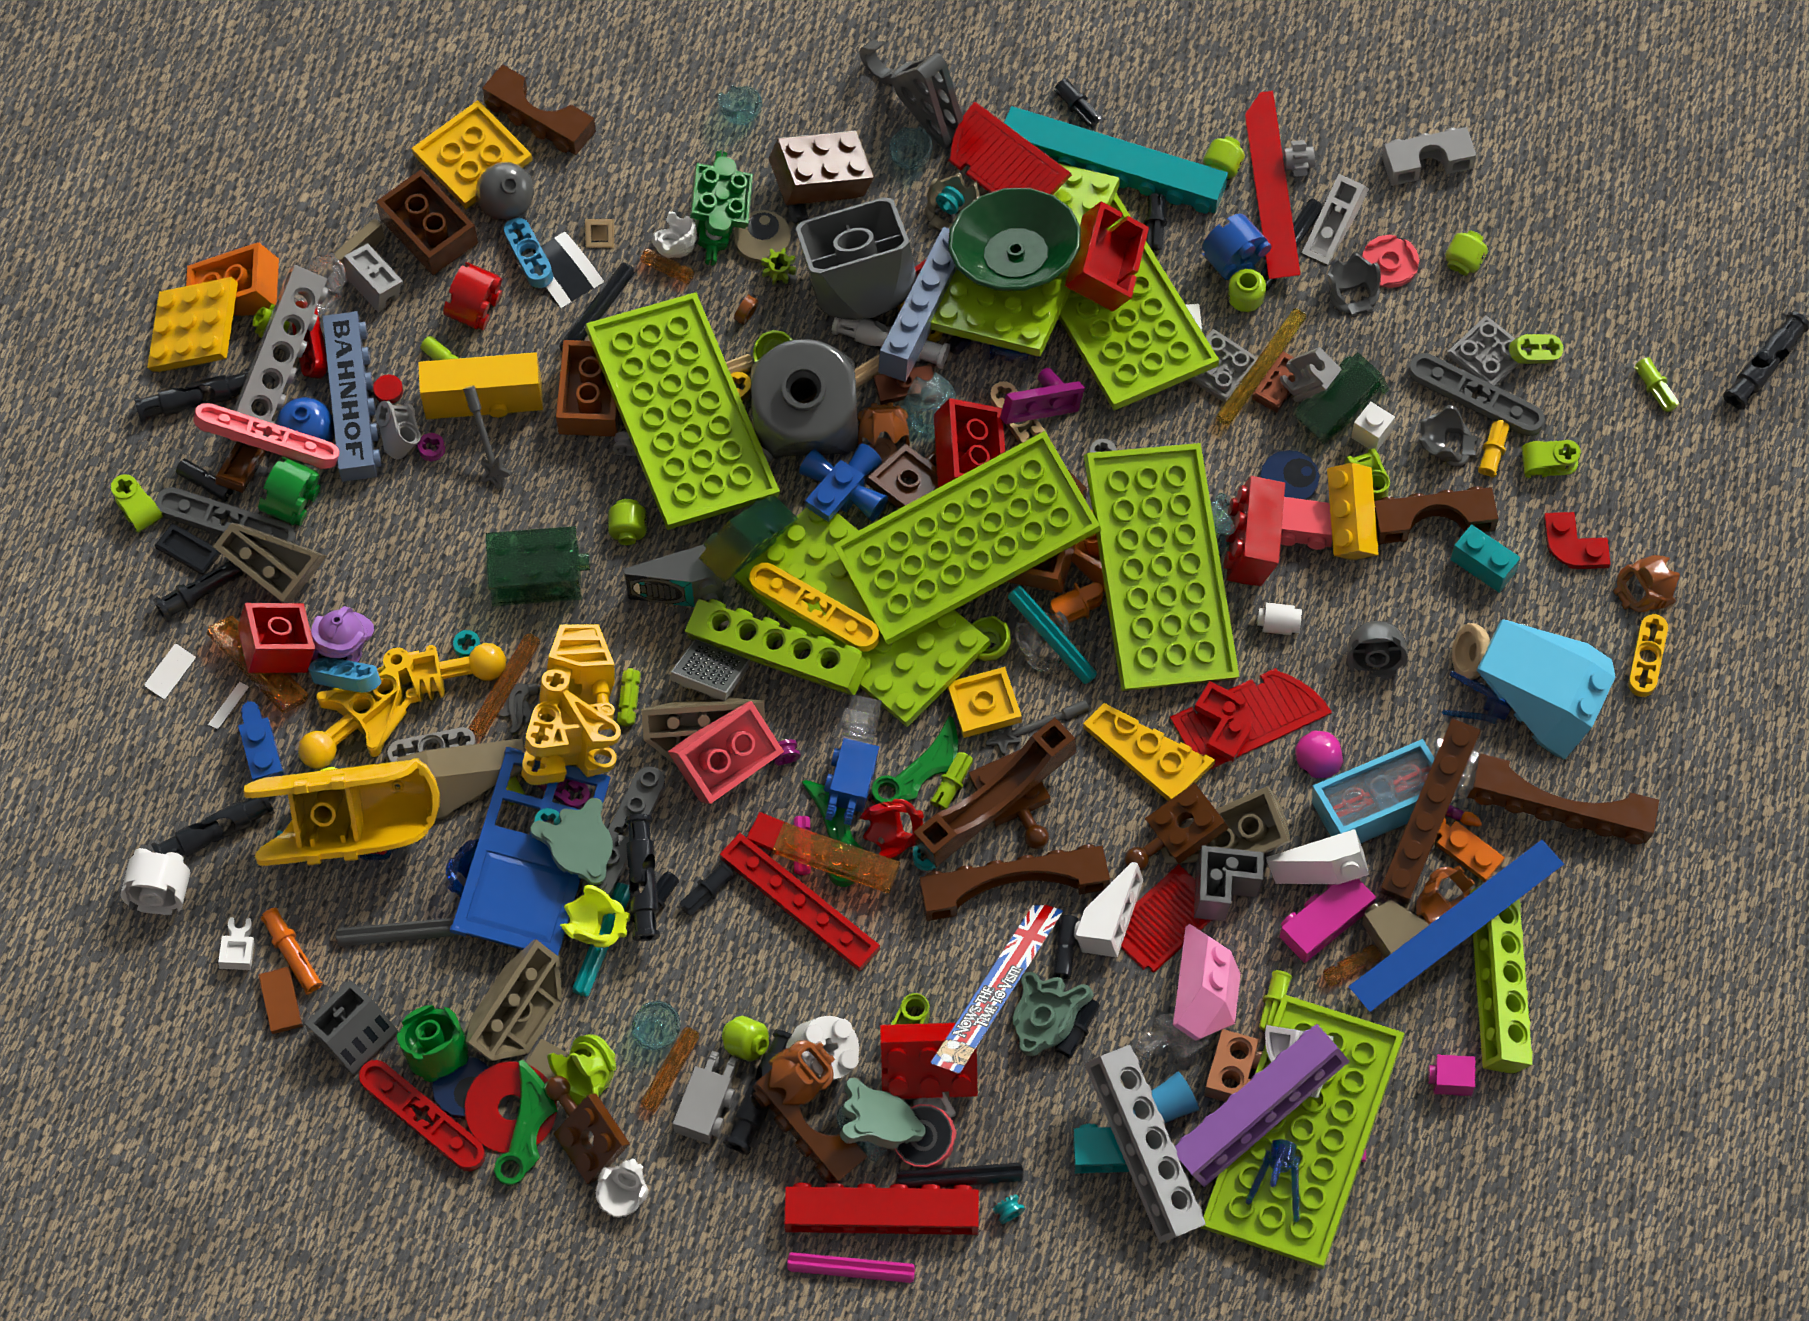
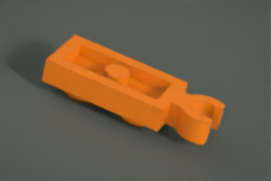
M1444 818L1437 835L1440 839L1436 846L1483 882H1486L1504 862L1505 857L1459 822L1455 821L1450 827L1446 824V819Z

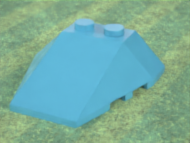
M1504 619L1499 622L1477 668V672L1501 700L1505 699L1515 711L1513 715L1519 722L1523 721L1534 734L1532 738L1537 744L1562 759L1568 757L1593 727L1616 678L1612 659L1590 644Z

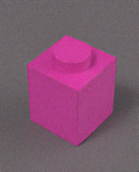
M1437 1054L1434 1065H1429L1428 1084H1434V1094L1472 1096L1475 1088V1057Z

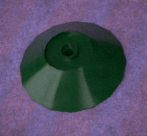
M1004 188L978 197L960 211L949 229L948 251L957 270L973 283L996 291H1026L1050 283L1069 269L1080 250L1081 227L1072 209L1056 196L1032 188Z

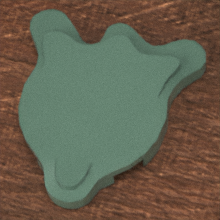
M598 798L589 799L580 810L562 809L559 813L561 822L559 825L538 820L530 827L531 836L548 846L552 859L559 869L564 873L566 870L572 874H577L579 878L585 879L591 885H599L604 882L606 867L613 849L612 837L601 820L603 803Z
M1034 972L1023 974L1021 977L1023 995L1014 1011L1013 1025L1020 1039V1049L1025 1055L1035 1056L1044 1049L1059 1044L1070 1034L1078 1011L1090 1002L1094 996L1093 991L1088 985L1081 984L1064 992L1065 984L1059 977L1042 981Z
M856 1078L847 1080L844 1090L849 1100L844 1103L841 1111L844 1116L851 1118L853 1121L845 1124L840 1131V1136L845 1143L868 1141L880 1147L895 1149L901 1143L917 1142L923 1138L926 1132L925 1126L902 1099L885 1091L871 1089Z

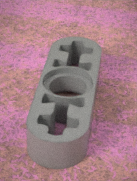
M460 727L397 740L389 746L387 754L390 762H396L398 758L396 755H398L399 749H404L406 753H409L406 755L413 754L411 752L415 753V745H418V751L421 752L424 751L427 744L433 742L439 744L441 748H446L444 739H448L449 747L459 746V744H455L458 743L459 737L464 736L465 740L468 741L466 745L476 744V739L470 729Z

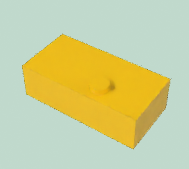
M537 352L418 362L420 396L426 420L474 416L469 410L463 388L472 385L475 386L479 398L481 415L490 414L492 417L499 418L506 416L507 413L543 410L542 379Z

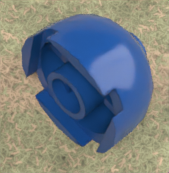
M296 398L285 404L279 411L276 419V425L332 442L335 434L333 416L326 405L317 399Z

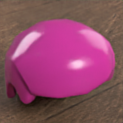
M1311 731L1300 738L1295 747V756L1299 767L1306 770L1311 777L1330 778L1339 772L1343 764L1340 742L1329 732Z

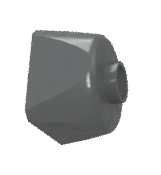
M882 197L804 220L795 228L818 306L827 315L845 320L867 319L887 313L906 300L917 279L910 242L893 199Z
M803 339L784 342L768 351L751 367L754 431L761 447L766 449L772 457L806 456L813 449H816L821 455L846 454L857 447L858 420L855 365L850 357L824 342ZM800 389H810L816 393V396L808 403H799L794 400L792 394Z

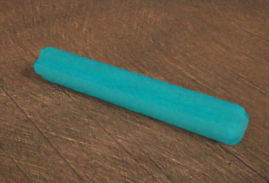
M1017 586L1008 594V599L1082 683L1087 684L1096 677L1097 671L1023 587Z
M619 882L611 899L622 904L624 911L630 899L629 885ZM615 913L604 915L599 935L611 934L615 922ZM590 945L573 985V992L583 997L589 995L609 947L600 948Z

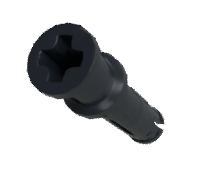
M228 561L186 586L184 584L177 585L176 590L162 598L156 597L153 601L162 617L168 622L171 620V616L185 608L190 610L195 605V601L224 586L233 579L242 576L243 572L233 562Z

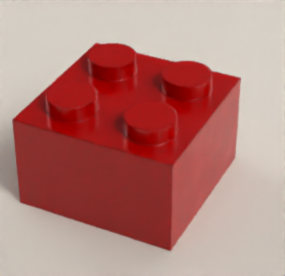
M245 603L238 624V632L248 673H307L315 646L304 603Z

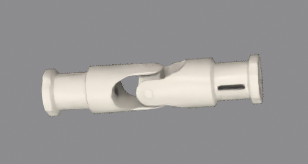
M835 318L832 334L838 335L841 333L855 338L856 342L868 346L882 347L892 326L887 327L870 318L860 320ZM927 340L917 361L924 360L937 364V368L943 369L949 354L950 344L944 343L941 345Z

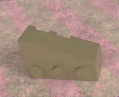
M231 523L213 546L256 582L285 603H291L327 557V555L235 523Z

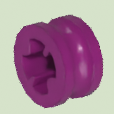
M436 433L423 435L418 442L420 456L427 461H436L443 457L445 453L443 438ZM426 444L436 445L437 450L434 452L431 449L427 450Z
M787 739L778 742L784 752L773 759L775 765L781 766L800 759L801 754L799 750H796L798 746L796 740Z

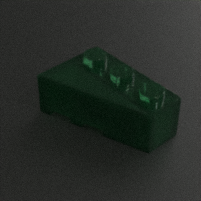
M1359 352L1353 357H1346L1341 362L1339 367L1342 370L1325 391L1315 394L1311 399L1306 398L1297 408L1298 412L1295 416L1298 421L1323 445L1351 422L1349 419L1360 408L1364 410L1369 404L1367 401L1379 391L1385 394L1390 390L1383 375Z

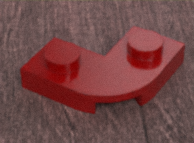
M1574 512L1544 514L1547 548L1557 560L1572 569L1610 568L1611 562L1607 537L1578 538Z
M1209 681L1196 702L1194 710L1219 722L1207 742L1206 748L1234 762L1250 735L1252 727L1251 715L1245 706V701L1241 697Z

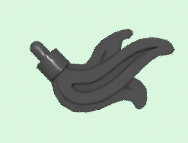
M537 682L528 685L517 683L508 691L504 708L499 709L497 712L503 718L511 716L512 728L510 732L512 735H516L522 729L524 717L526 718V724L530 723L532 712L527 701L530 696L540 694L541 684L538 685Z

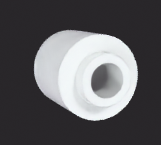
M1266 602L1265 608H1259L1257 626H1263L1262 632L1282 635L1299 633L1302 609H1295L1294 605Z

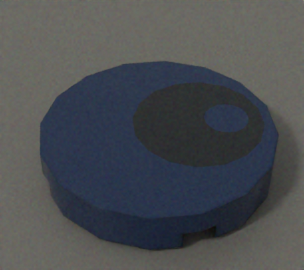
M1286 450L1277 452L1266 460L1262 466L1260 477L1285 482L1284 497L1310 500L1318 489L1320 475L1317 465L1310 457L1298 451Z
M469 1057L464 1066L433 1081V1095L439 1108L453 1118L466 1119V1095L476 1077L489 1068L487 1064L475 1057Z

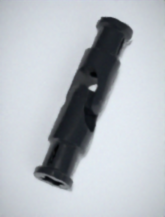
M1796 311L1789 312L1786 315L1784 324L1772 332L1766 340L1764 347L1754 355L1738 374L1737 382L1733 387L1723 393V398L1727 403L1738 410L1747 407L1749 398L1761 390L1778 368L1779 363L1794 349L1799 336L1809 330V321L1804 315Z
M245 369L244 373L228 377L224 374L196 381L187 385L185 389L169 388L158 391L157 395L145 398L134 397L140 422H145L146 418L161 414L165 416L177 414L188 406L197 408L198 405L205 403L216 404L232 400V396L240 395L250 369ZM207 385L212 387L215 391L214 397L209 401L203 402L202 390L199 386Z
M268 797L250 798L244 802L237 801L204 818L202 822L188 825L176 831L175 836L159 844L154 842L151 846L154 853L166 854L174 852L188 857L201 851L211 842H217L251 826L252 821L266 814L273 815L275 812ZM229 818L231 819V825L228 830L223 832L217 820Z
M634 814L627 816L625 819V825L629 829V842L626 843L629 867L631 914L634 915L635 932L632 934V939L635 941H653L660 937V931L656 930L658 898L654 841L650 838L652 816L648 814ZM639 886H645L644 890L640 893Z
M776 1029L772 1035L774 1040L768 1053L763 1054L757 1067L755 1080L749 1085L734 1117L736 1123L729 1137H725L723 1141L730 1149L748 1155L751 1151L749 1145L755 1132L761 1129L770 1108L768 1106L759 1110L752 1104V1098L757 1101L753 1095L756 1091L752 1086L772 1069L768 1062L776 1054L786 1049L788 1039L792 1036L787 1031Z

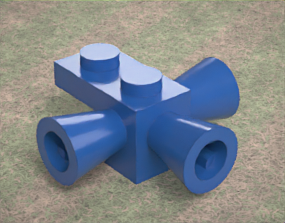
M859 444L849 464L840 460L833 467L816 449H813L803 460L799 474L821 483L805 500V507L827 522L840 509L847 512L853 504L871 521L877 519L888 502V496L864 487V479L866 475L882 464L879 454L870 446Z

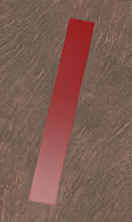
M1273 91L1260 92L1246 112L1245 118L1262 234L1272 246L1266 255L1269 279L1298 276L1301 273Z

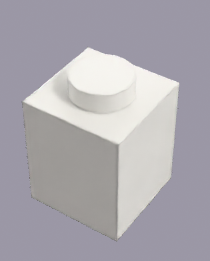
M1370 401L1354 422L1351 438L1368 449L1375 448L1378 451L1392 433L1395 416Z

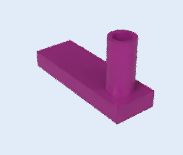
M1045 368L1037 376V380L1043 386L1042 388L1006 394L1000 419L1007 425L1078 412L1085 387L1079 381L1064 383L1052 369Z

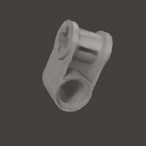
M389 401L380 402L376 410V421L380 428L384 450L392 458L402 459L421 439L414 407L406 403L399 406L392 405Z

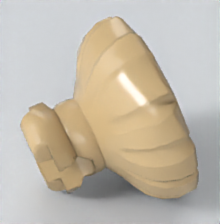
M1467 623L1458 631L1453 642L1452 663L1457 676L1463 680L1471 681L1481 676L1477 672V668L1490 644V638L1486 630L1480 625Z

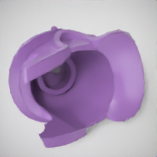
M347 606L339 610H333L324 617H315L311 628L315 646L312 660H317L320 653L330 658L347 657L346 660L358 662L362 656L364 642L368 641L374 632L373 623L364 615L354 612L353 609Z

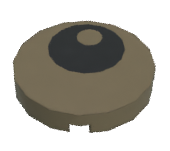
M766 210L749 213L746 229L735 227L733 233L736 250L740 256L753 263H761L762 258L769 259L771 248L775 252L785 248L787 252L791 241L790 227L785 219L775 212Z

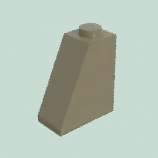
M1389 900L1384 904L1377 902L1368 907L1362 925L1384 958L1388 957L1430 925L1393 900ZM1458 945L1421 974L1454 957Z

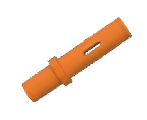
M275 907L265 911L260 919L273 938L271 942L275 948L280 949L304 989L305 994L309 995L321 988L320 986L323 983L295 940L296 933L294 930L288 928L278 908Z

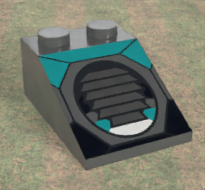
M710 543L623 569L628 599L695 607L698 599L709 602V599L718 601L723 599L721 573Z

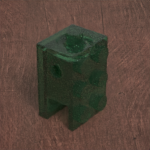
M576 526L486 533L488 589L491 590L492 607L582 600L581 571L590 570L589 553H580Z

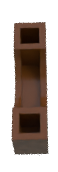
M503 64L482 88L485 104L490 110L496 113L500 110L508 115L512 123L517 126L522 124L527 126L537 138L542 140L544 138L549 139L563 153L569 151L577 155L596 132L594 117L572 104L556 111H545L531 105L526 99L527 85L525 77Z
M1474 486L1463 491L1442 490L1437 494L1429 495L1415 493L1403 498L1383 497L1378 501H1374L1378 545L1407 541L1413 526L1428 517L1439 516L1448 518L1456 522L1464 532L1471 524L1482 532L1495 531L1499 519L1492 487Z
M771 1069L752 1086L756 1091L753 1093L754 1097L764 1108L769 1106L775 1113L774 1121L783 1132L787 1133L789 1131L797 1140L794 1144L804 1157L810 1156L817 1164L815 1170L825 1182L831 1180L833 1183H837L867 1158V1155L856 1142L845 1143L840 1134L825 1135L812 1129L804 1120L799 1104H783L786 1097L785 1089L769 1087Z

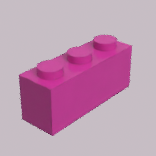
M1359 878L1342 884H1328V890L1320 896L1316 893L1310 897L1304 904L1305 908L1298 914L1293 912L1282 921L1280 938L1304 964L1364 916L1368 907L1375 904L1376 896Z

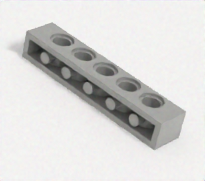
M297 265L289 269L233 411L275 424L271 420L275 410L280 411L286 398V395L282 394L286 383L291 384L297 368L293 367L296 357H302L307 346V341L303 340L307 330L312 331L318 317V315L314 314L318 303L322 305L328 293V288L324 287L327 278ZM295 295L305 297L307 301L306 308L302 309L296 306L294 302ZM289 321L296 326V335H289L285 332L284 322ZM274 348H280L285 352V362L275 360L273 357ZM263 375H270L274 378V389H268L263 385ZM253 402H260L264 406L265 413L263 416L253 413L251 409Z
M1131 1045L1085 1063L1084 1065L1159 1243L1205 1225L1202 1209L1194 1197L1189 1178L1183 1171L1177 1156L1176 1147L1169 1138L1164 1119L1156 1107L1151 1088L1145 1081L1139 1066V1060L1134 1054Z

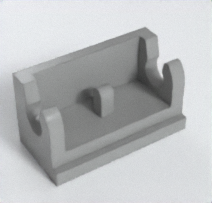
M368 243L344 256L343 275L378 313L386 307V301L389 297L393 301L399 298L400 286L403 285L402 279Z
M1318 347L1288 361L1286 367L1294 374V382H1291L1285 375L1280 377V381L1293 395L1292 399L1298 402L1325 391L1342 369Z

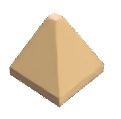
M585 219V248H614V219ZM591 241H608V242H591Z

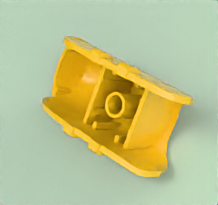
M419 758L266 777L244 785L245 798L288 795L292 820L283 833L260 847L256 852V862L260 866L306 861L309 866L321 864L322 859L344 857L345 861L358 860V855L407 846L421 840L435 823L440 806V792L436 779L427 764L420 761Z

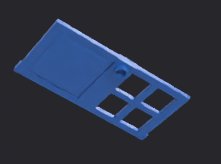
M506 747L504 760L455 919L449 931L453 934L465 937L469 935L521 950L534 939H537L558 956L565 935L560 924H568L569 921L564 905L575 901L581 878L577 874H572L566 870L564 873L559 869L552 859L550 849L543 842L529 834L496 826L495 824L503 800L538 810L551 808L559 813L562 809L566 808L580 809L552 802L558 782L547 784L543 799L506 790L513 765L522 766L525 753H522V750ZM535 760L533 770L538 771L540 761ZM570 765L565 766L567 770L566 779L596 786L593 798H598L602 803L604 802L611 776L599 774L586 777L580 768Z

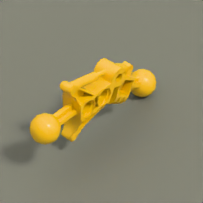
M482 643L475 646L468 657L440 662L434 645L427 646L426 651L420 653L419 650L407 652L405 649L398 647L388 650L383 657L384 665L377 668L381 684L376 689L363 693L340 688L318 692L317 700L319 706L324 709L336 710L343 717L325 732L311 731L305 734L299 741V758L306 766L312 769H322L330 765L336 756V746L356 729L365 735L370 756H379L386 740L406 715V709L411 703L422 702L425 693L428 694L430 700H433L435 691H438L440 698H443L445 694L443 679L473 674L482 681H492L499 678L506 667L504 652L493 643ZM411 681L413 688L406 691V699H404L403 685ZM386 690H392L388 694H382ZM363 709H369L366 713H359Z

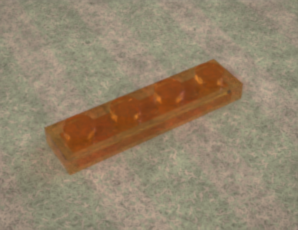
M233 615L208 627L207 635L283 714L307 702L309 694L288 673H248L238 632L239 622Z
M784 822L773 848V854L889 894L901 863Z

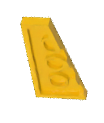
M1105 703L1083 723V728L1167 801H1170L1190 785L1196 783L1215 764V759L1207 755L1202 756L1193 751L1192 747L1182 742L1179 744L1165 737L1164 733L1140 724L1139 720Z

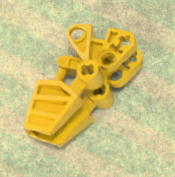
M599 624L559 626L548 657L547 671L541 679L540 703L533 710L526 733V752L522 762L521 776L531 785L564 781L567 773L565 766L576 765L586 777H591L612 770L616 764V753L609 747L618 742L621 732L619 725L613 720L615 708L609 703L615 683V667ZM611 729L615 733L612 737H606L598 734V731ZM600 754L609 757L611 761L606 764H600L594 757ZM535 760L540 761V768L537 772L531 771L534 768Z

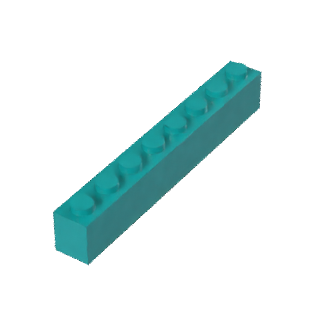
M1010 107L1004 122L1057 163L1119 177V188H1126L1128 186L1137 189L1145 196L1151 194H1158L1160 196L1162 194L1169 203L1174 205L1183 203L1192 206L1200 213L1212 212L1216 214L1227 185L1228 172L1017 107Z

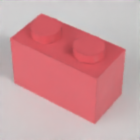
M1284 497L1281 545L1307 544L1308 547L1315 550L1331 547L1330 503Z

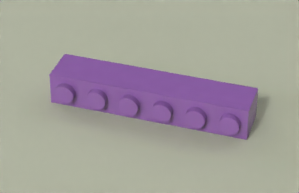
M1315 1024L1311 1029L1303 1032L1300 1038L1287 1050L1280 1052L1275 1060L1265 1069L1256 1073L1243 1088L1233 1093L1220 1108L1206 1116L1203 1122L1190 1134L1183 1136L1175 1146L1179 1160L1191 1175L1205 1187L1350 1061L1321 1027Z

